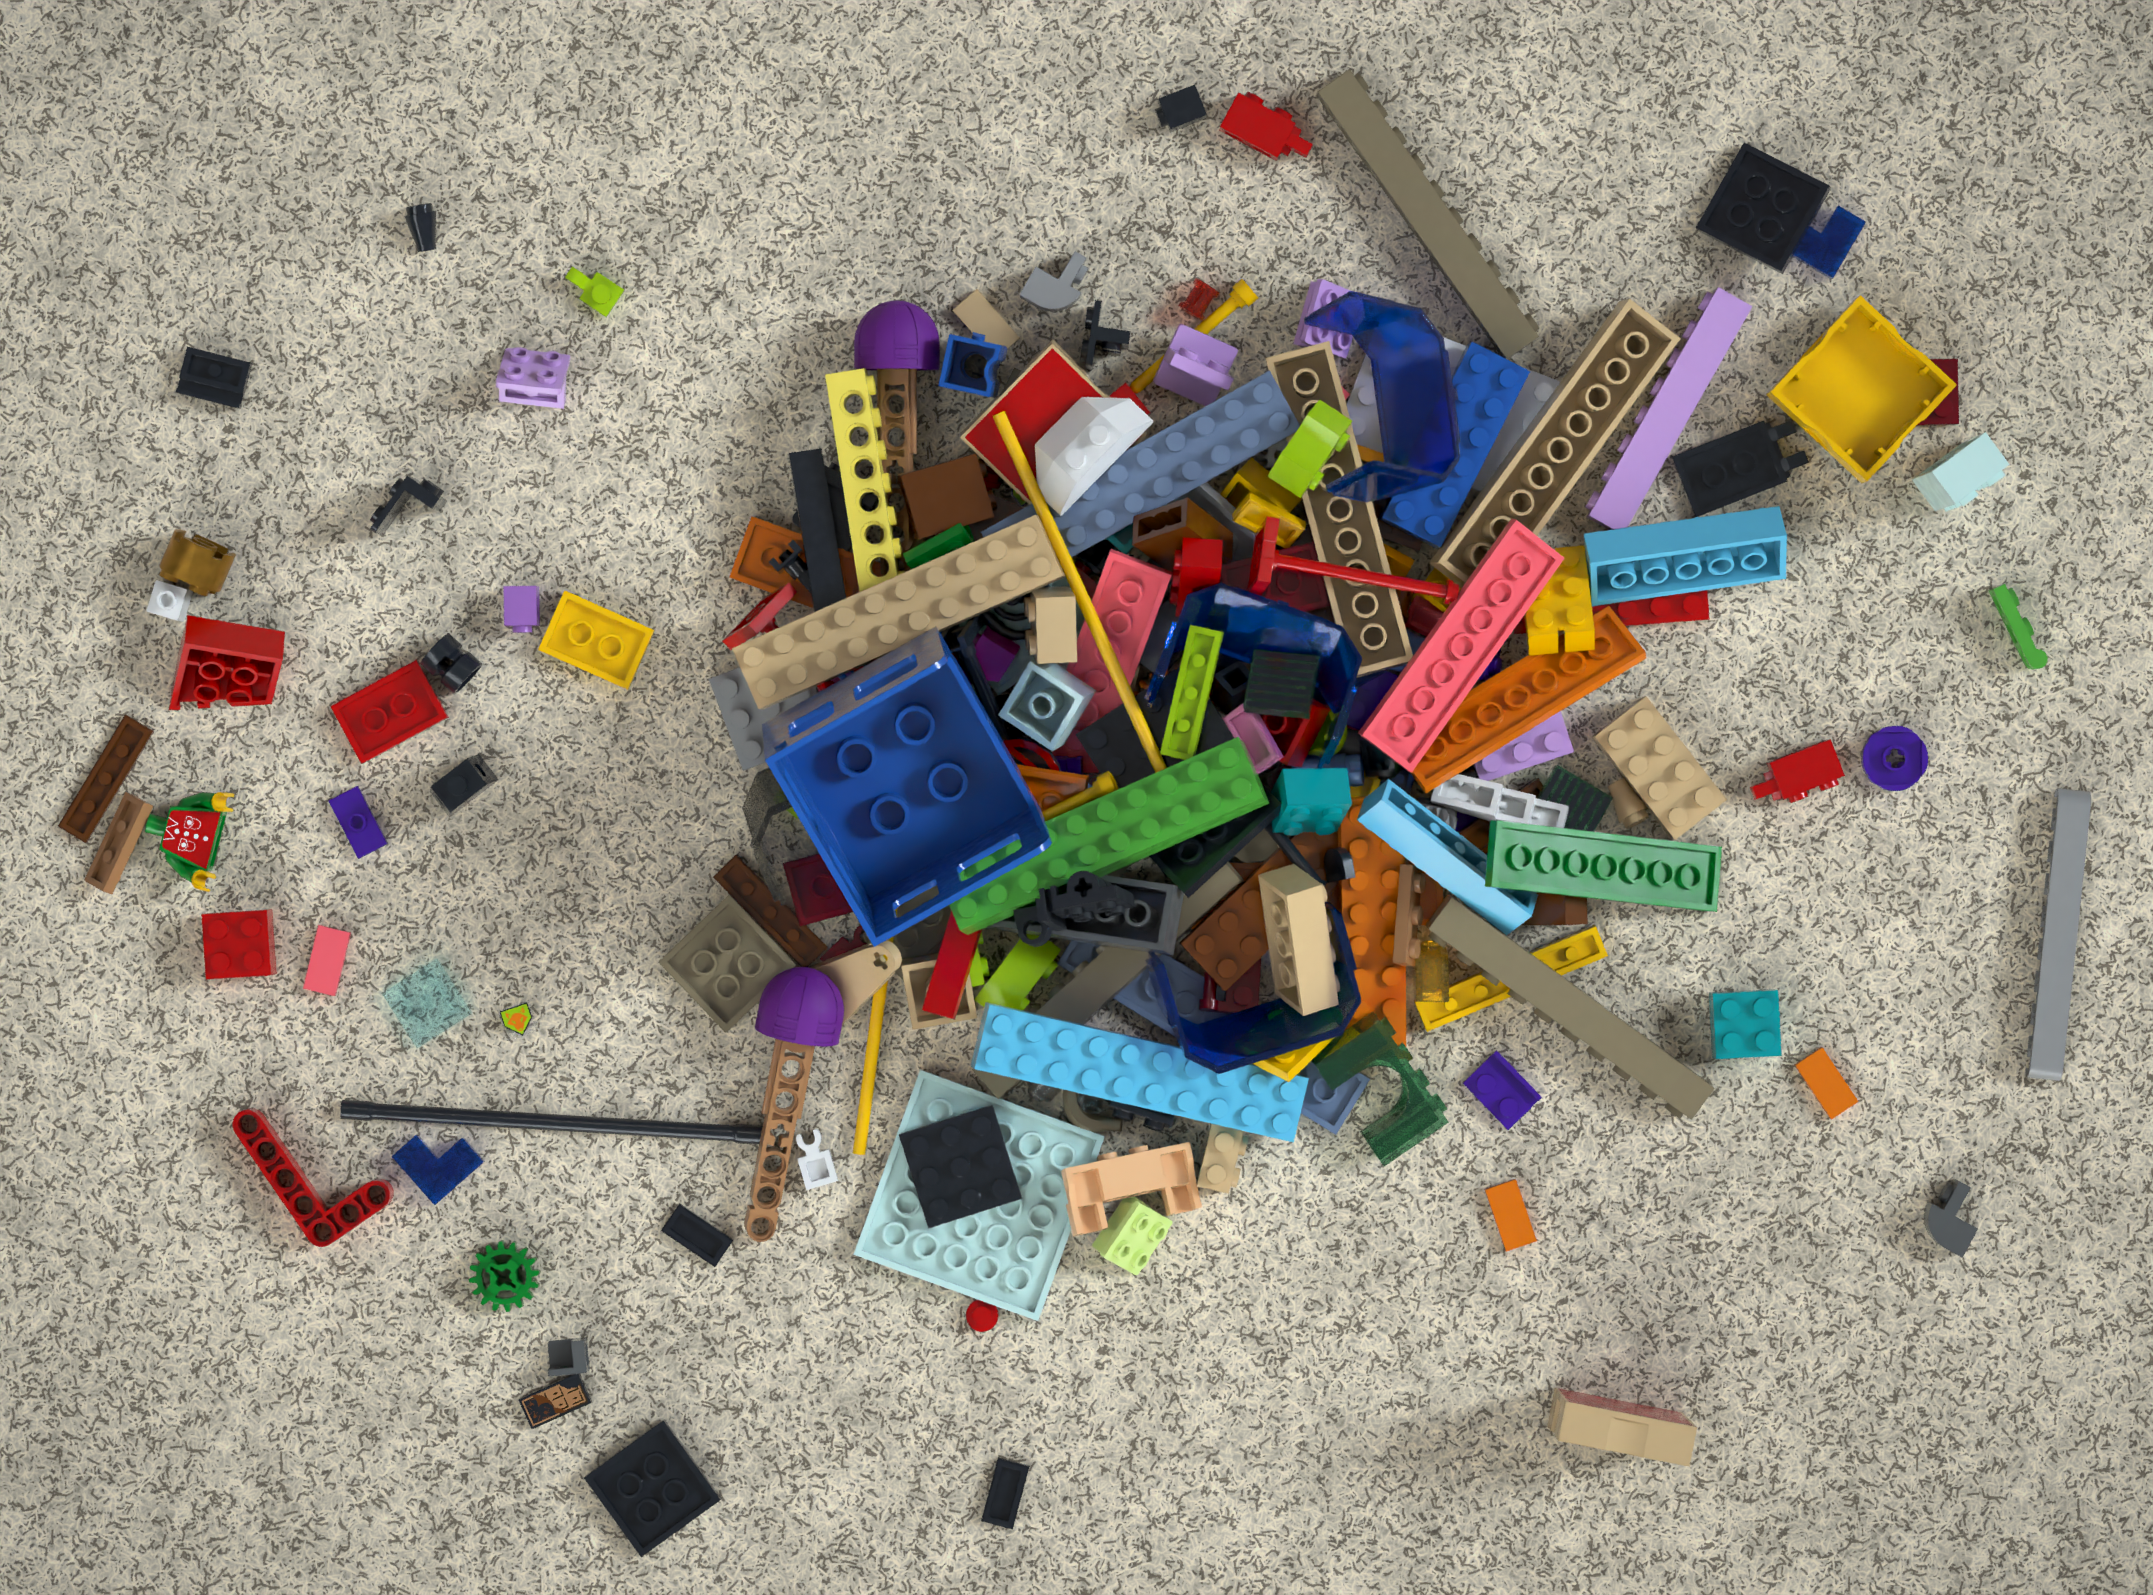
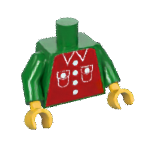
M200 792L182 798L178 806H170L167 818L150 814L148 817L145 832L162 837L159 850L165 853L166 862L180 877L191 882L196 889L210 892V889L205 886V881L208 877L216 879L215 874L207 871L213 870L227 812H233V808L226 806V799L234 797L233 793Z

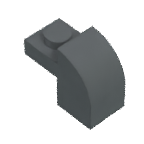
M1955 1179L1952 1184L1947 1183L1942 1189L1938 1200L1942 1201L1940 1207L1927 1202L1924 1210V1224L1929 1236L1937 1244L1963 1258L1978 1228L1956 1217L1971 1187Z

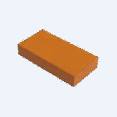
M1823 1047L1818 1048L1794 1064L1831 1120L1859 1102Z
M1516 1179L1484 1189L1505 1251L1507 1252L1536 1242L1537 1239Z

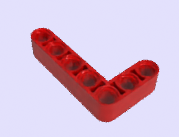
M248 1108L238 1112L234 1117L232 1124L235 1134L313 1245L325 1247L334 1243L392 1201L394 1196L392 1185L387 1180L374 1179L329 1209L260 1110ZM245 1115H251L256 1119L257 1128L254 1132H248L243 1128L242 1120ZM264 1142H270L275 1146L276 1154L273 1159H267L262 1156L261 1145ZM282 1169H289L293 1172L294 1182L291 1186H285L280 1182L279 1173ZM373 1185L381 1186L384 1189L386 1197L382 1203H377L371 1199L370 1189ZM300 1196H307L312 1200L313 1208L310 1213H304L299 1209L298 1199ZM346 1204H352L358 1209L359 1215L356 1221H349L344 1217L343 1208ZM319 1223H326L330 1226L332 1234L328 1240L318 1237L316 1227Z

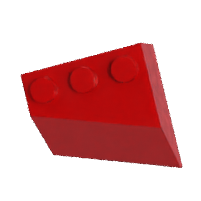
M187 615L177 657L169 710H180V702L197 701L198 709L210 708V702L215 700H226L232 707L272 704L283 661L285 631Z

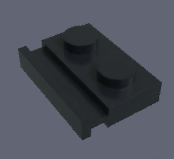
M187 346L176 393L241 409L252 363Z

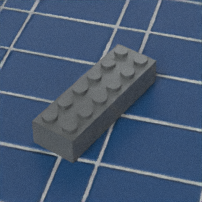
M1104 875L1100 878L1133 894L1135 907L1125 909V914L1118 916H1106L1105 913L1094 914V919L1086 922H1074V918H1065L1067 930H1052L1050 938L1173 956L1184 893L1175 885ZM1014 915L986 927L1018 933ZM1031 923L1027 927L1026 933L1040 936L1042 931L1040 923Z

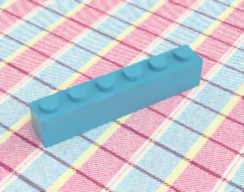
M1386 780L1364 798L1357 820L1365 828L1389 844L1391 848L1397 850L1410 860L1417 868L1432 877L1443 888H1446L1463 901L1466 906L1480 914L1492 926L1508 935L1532 917L1538 894L1528 891L1485 887L1487 855L1391 780Z

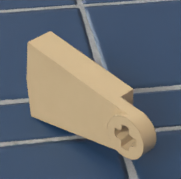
M884 941L875 947L872 943H868L817 963L810 968L826 974L840 991L844 1004L843 1025L895 974V971L901 965L902 957L899 949L893 943ZM884 954H885V955L887 956V958H888L887 961H886L885 958L883 957Z

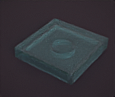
M438 958L382 993L416 1048L421 1047L473 1013Z

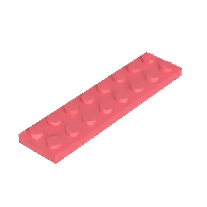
M1511 518L1459 591L1458 598L1448 606L1358 734L1406 771L1412 773L1562 563L1564 557L1518 520Z
M1111 549L1091 602L1131 687L1173 572ZM1084 620L1077 639V662H1069L1066 670L1094 688L1096 692L1066 743L1051 752L1054 756H1083V775L1089 776L1088 783L1092 785V782L1096 781L1099 770L1076 734L1123 704L1090 629Z

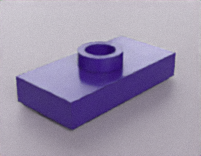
M359 786L328 801L358 859L388 844Z

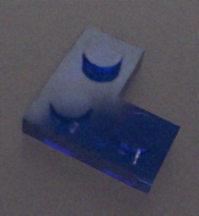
M1838 205L1821 233L1809 227L1793 257L1824 276L1833 279L1866 221Z
M418 1134L391 1156L434 1205L439 1203L485 1162L464 1137L438 1158Z

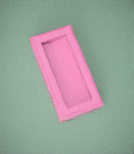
M1245 702L1222 718L1233 737H1239L1245 743L1257 774H1260L1284 757L1254 706H1247Z

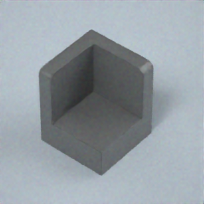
M587 1337L548 1342L550 1364L548 1376L587 1373L590 1370Z

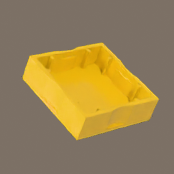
M1860 295L1849 304L1766 395L1860 483H1865L1900 447L1903 439L1915 426L1925 420L1957 384L1926 355L1910 346L1900 336L1896 328Z

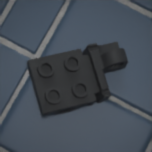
M1078 871L1067 882V894L1059 895V888L1056 886H1050L1049 889L1040 888V899H1035L1036 906L1013 911L1020 939L1028 945L1039 947L1047 943L1052 930H1067L1065 918H1074V922H1086L1093 920L1094 914L1105 913L1106 916H1118L1125 914V909L1135 907L1133 894L1117 885H1112L1110 882L1089 871ZM1033 922H1039L1042 927L1041 934L1038 938L1030 940L1026 933L1027 927Z

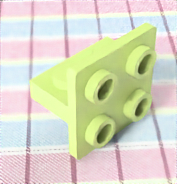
M1136 1196L1122 1199L1108 1220V1228L1100 1232L1092 1247L1098 1250L1105 1259L1134 1275H1138L1141 1269L1147 1265L1150 1256L1160 1241L1167 1235L1172 1221L1152 1209Z

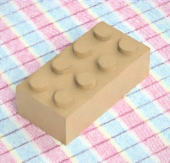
M1647 696L1640 698L1592 736L1595 743L1648 807V811L1671 840L1679 838L1727 800Z
M1295 864L1259 874L1275 994L1303 1016L1339 1005L1337 992L1340 991V984L1334 973L1333 962L1336 961V955L1333 946L1330 944L1329 932H1331L1332 926L1325 909V902H1327L1328 897L1324 885Z

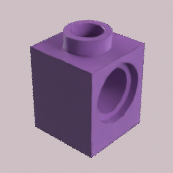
M503 586L504 626H512L513 633L532 632V626H540L539 587Z

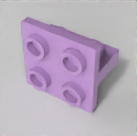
M1317 279L1316 282L1311 281L1293 344L1305 348L1330 341L1333 355L1347 358L1361 310L1363 296L1323 279Z
M1179 324L1153 382L1158 386L1207 406L1216 400L1221 388L1229 390L1234 378L1228 372L1238 353V349L1184 324Z
M522 347L506 348L496 378V388H499V402L564 409L566 401V374L570 364V355L560 354L556 351H531Z

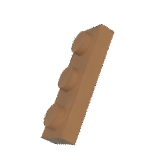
M125 792L84 881L103 892L113 894L148 820L153 805L133 794Z
M1400 864L1393 963L1401 966L1415 967V959L1419 958L1421 949L1420 940L1417 939L1418 926H1421L1423 921L1420 894L1425 890L1426 879L1421 869L1415 865Z

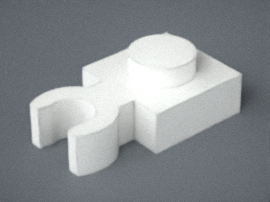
M818 1129L813 1130L815 1141L812 1144H806L801 1133L796 1136L798 1146L806 1153V1156L798 1158L806 1190L838 1181L830 1149L824 1151L819 1149L822 1136Z

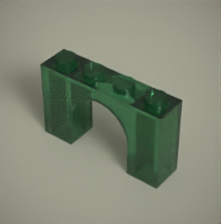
M1371 1012L1336 1036L1311 1061L1332 1091L1369 1067L1384 1066L1399 1073L1402 1088L1396 1105L1388 1113L1360 1131L1382 1165L1386 1166L1449 1122L1443 1114L1447 1107L1439 1095L1436 1093L1431 1096L1426 1089L1430 1082L1420 1068L1414 1071L1409 1064V1061L1414 1058L1403 1042L1397 1046L1391 1037L1396 1034V1031L1386 1017L1380 1020L1374 1012Z

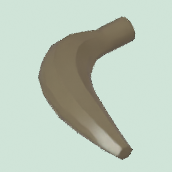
M1063 1090V1106L1067 1119L1071 1124L1094 1133L1122 1131V1119L1100 1116L1088 1106L1084 1094Z

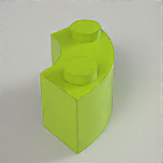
M1319 399L1306 415L1288 445L1281 452L1267 477L1299 498L1304 495L1308 488L1314 491L1325 475L1320 471L1334 450L1341 452L1348 442L1350 435L1346 431L1351 425L1352 420Z
M1027 934V936H1028V938H1029L1030 940H1033V939H1036V938L1039 937V936H1036V935H1029V934ZM1020 939L974 1000L983 1007H985V1002L1024 1010L1030 1002L1026 996L1042 976L1047 980L1058 966L1053 960L1061 949L1049 940L1042 946L1034 947Z

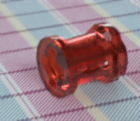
M1195 278L1193 289L1184 302L1180 301L1178 307L1194 318L1203 321L1205 318L1203 313L1212 299L1218 298L1220 293L1205 282Z

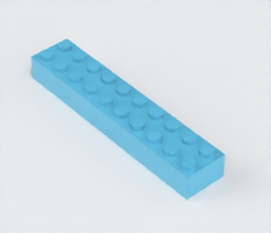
M985 1002L971 1067L976 1070L1289 1142H1294L1309 1080V1078L1297 1074L1290 1082H1287L1251 1063Z

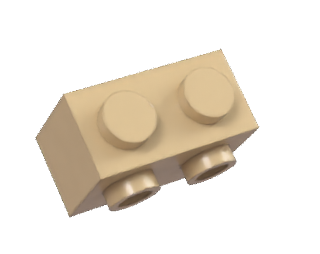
M1210 1124L1196 1182L1198 1187L1229 1194L1230 1187L1237 1188L1241 1169L1235 1168L1238 1155H1245L1248 1137L1243 1136L1244 1131Z

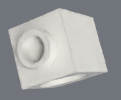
M156 580L147 612L184 622L193 591Z

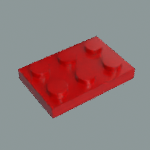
M418 660L409 663L330 706L361 764L370 761L449 718Z

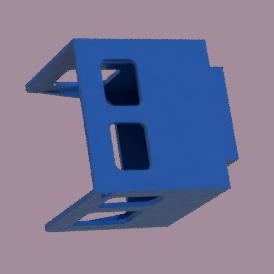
M936 626L762 724L766 763L874 947L1037 856L1052 844L1040 806ZM1020 839L1022 847L1018 851L974 876L961 881L960 873L964 869L1013 841ZM937 885L939 894L903 916L896 917L895 910L897 907Z

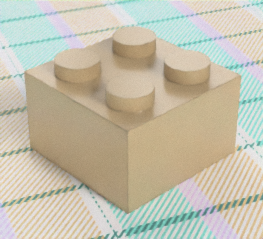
M1041 587L1030 592V597H1024V614L1028 618V622H1030L1031 629L1025 630V647L1029 655H1033L1037 664L1077 662L1076 596L1070 587Z
M939 953L902 959L901 969L913 1030L977 1018L970 974L967 978L955 1020L922 1010Z

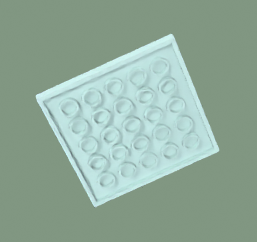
M920 1069L853 1255L1038 1321L1071 1231L1066 1208L1068 1200L1061 1171L1065 1168L1096 1162L1105 1136L1081 1129L1071 1123L1002 1098L997 1099L996 1096ZM993 1104L1022 1199L928 1229L899 1134Z

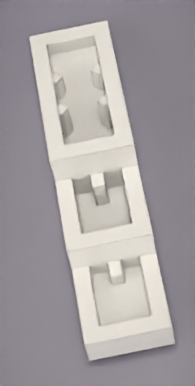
M1460 774L1434 788L1431 797L1432 803L1487 821L1499 820L1564 828L1569 810L1567 805L1537 799L1536 795L1503 788V784Z

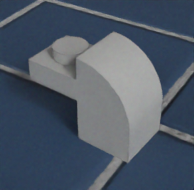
M1075 251L1059 279L1035 267L1020 293V298L1044 311L1056 312L1071 307L1081 297V292L1071 286L1073 283L1080 285L1089 269L1084 266L1086 257Z

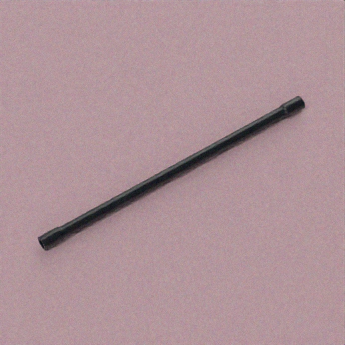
M342 1100L340 1109L341 1119L390 1120L732 1141L738 1144L755 1145L760 1143L763 1125L749 1124L722 1125L379 1104L371 1101Z

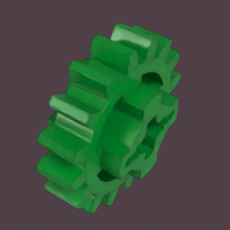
M504 1240L498 1242V1249H494L491 1244L485 1246L487 1255L478 1252L475 1256L480 1263L470 1265V1269L476 1272V1276L469 1278V1282L477 1283L478 1285L472 1292L473 1295L482 1293L484 1297L481 1304L484 1305L489 1301L493 1302V1311L498 1310L500 1304L504 1305L506 1312L511 1311L512 1303H515L519 1308L523 1307L522 1297L531 1300L534 1295L530 1288H538L540 1285L539 1282L533 1280L534 1276L541 1273V1270L532 1268V1264L537 1261V1258L532 1257L528 1259L526 1257L529 1250L527 1247L521 1251L516 1250V1241H513L509 1248H506ZM501 1254L513 1256L508 1262H499L493 1258ZM522 1264L526 1271L525 1283L519 1276V1267ZM484 1269L490 1275V1285L488 1288L484 1282ZM505 1269H509L511 1271L509 1278L512 1280V1283L509 1281H505L503 1284L498 1281L500 1274L497 1271L503 1272ZM510 1290L517 1294L507 1298L497 1296L500 1291Z

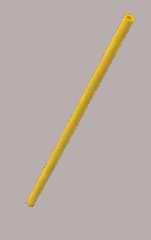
M1005 411L994 415L993 419L1033 507L1043 524L1070 588L1076 596V601L1154 772L1157 773L1164 770L1167 766Z
M894 936L886 941L893 943ZM884 954L883 957H884L885 960L887 961L888 958H887V956ZM888 981L873 995L852 1152L857 1155H865Z

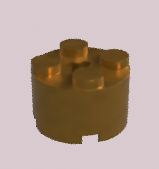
M175 529L159 565L161 568L159 575L176 583L178 580H182L190 584L189 590L203 596H207L208 593L216 594V592H220L236 554H227L228 548L201 535L195 534L190 539L184 537L186 534L185 530Z

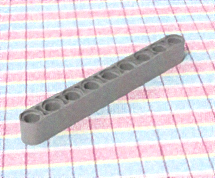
M2057 788L2054 797H2057L2056 809L2053 808L2051 830H2054L2053 841H2049L2047 862H2050V872L2046 873L2044 895H2047L2046 906L2042 907L2040 926L2044 927L2043 938H2039L2037 960H2040L2039 971H2036L2034 992H2037L2036 1003H2032L2030 1024L2033 1025V1034L2029 1036L2027 1057H2030L2029 1068L2025 1069L2027 1078L2054 1081L2061 1080L2064 1067L2091 809L2090 791Z

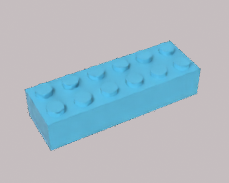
M1779 506L1584 534V548L1592 606L1786 579L1787 534Z

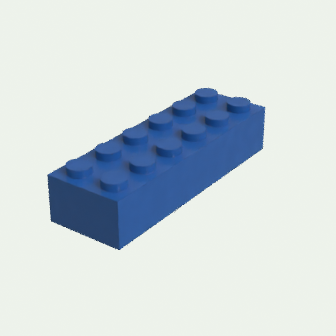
M1474 342L1468 343L1379 519L1436 549L1441 548L1530 371Z

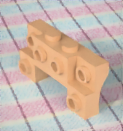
M1190 1142L1149 1150L1148 1145L1129 1149L1130 1155L1117 1157V1152L1106 1153L1097 1156V1162L1063 1169L1061 1174L1068 1200L1066 1208L1073 1237L1107 1229L1108 1223L1103 1203L1161 1191L1166 1216L1201 1208L1202 1204L1196 1183L1194 1158Z

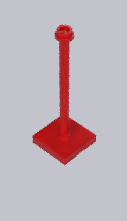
M1267 516L1255 533L1246 597L1259 599L1271 582L1272 570L1279 567L1443 598V604L1447 605L1458 598L1459 584L1453 583V580H1447L1444 585L1279 554V550H1275L1280 521L1278 518Z
M787 583L761 599L722 642L732 650V648L741 645L759 632L768 633L779 628L775 624L776 619L774 617L797 593L795 588L790 583ZM827 681L817 687L822 691L833 684Z

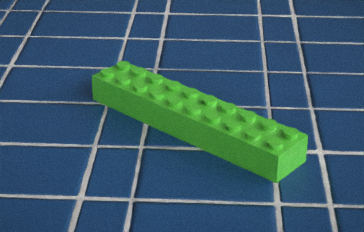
M1236 737L1045 821L1052 840V844L1045 851L950 904L959 930L969 935L1013 916V910L1036 906L1035 899H1040V888L1049 889L1050 886H1056L1059 888V895L1066 893L1069 878L1078 871H1089L1098 877H1102L1269 804L1245 743L1239 737ZM1020 839L1013 841L964 869L960 873L961 881L974 876L1018 851L1022 847Z

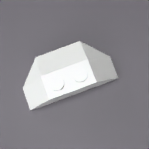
M1081 397L1035 444L1036 480L1045 501L1062 516L1154 421L1130 398Z

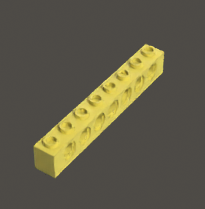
M864 368L825 374L860 592L905 572L904 570L899 571L897 558L902 557L900 538H894L892 525H897L896 510L894 505L889 506L887 493L892 492L890 474L884 473L882 460L887 459L884 440L878 441L877 428L882 427L879 408H873L871 395L877 394L874 375H868L867 370ZM855 395L860 396L863 400L862 409L855 414L849 413L846 408L847 400ZM858 428H864L868 432V440L862 446H855L851 440L852 433ZM862 461H870L874 468L872 475L867 479L859 478L856 471L858 464ZM868 493L876 494L879 500L878 507L871 512L865 511L862 507V499ZM872 526H880L884 531L883 540L878 544H871L867 539V532ZM879 558L886 559L889 564V571L882 577H877L872 571L874 561Z

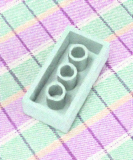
M1985 432L1964 441L1912 480L1934 511L1944 508L1947 512L1950 509L1953 510L1954 508L1966 505L1979 495L1976 490L1979 491L1987 486L1990 487L2003 478L2005 474L2002 470L2010 464Z

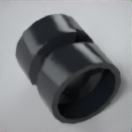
M450 633L443 636L420 662L433 676L440 675L441 683L454 695L472 679L483 665L470 652L463 653L462 644ZM448 658L454 661L450 666L445 662Z

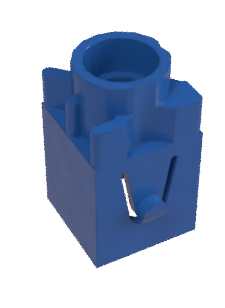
M973 332L972 338L949 334L938 386L995 398L1000 387V382L997 380V370L999 364L1006 359L1007 347L985 342V335ZM974 354H979L987 360L984 376L978 379L970 377L965 371L966 360Z

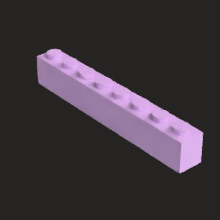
M1719 287L1715 289L1713 294L1708 291L1706 292L1698 306V309L1703 311L1698 321L1691 320L1682 334V337L1687 340L1681 351L1676 348L1673 350L1666 363V366L1670 367L1665 379L1658 377L1649 393L1654 396L1649 407L1642 405L1633 421L1638 424L1632 436L1626 434L1617 451L1621 452L1622 455L1616 464L1610 462L1601 479L1606 481L1600 493L1594 490L1585 506V508L1590 510L1586 516L1587 518L1608 530L1628 527L1753 306Z

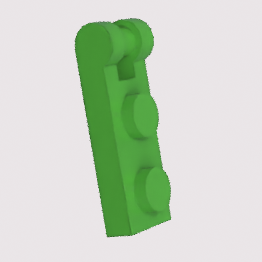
M2005 584L1989 590L2024 665L2032 670L2043 668L2048 661L2047 654L2042 650L2036 649L2031 638L2034 635L2033 628L2026 617L2021 618L2017 609L2020 602L2015 591L2012 588L2007 589Z

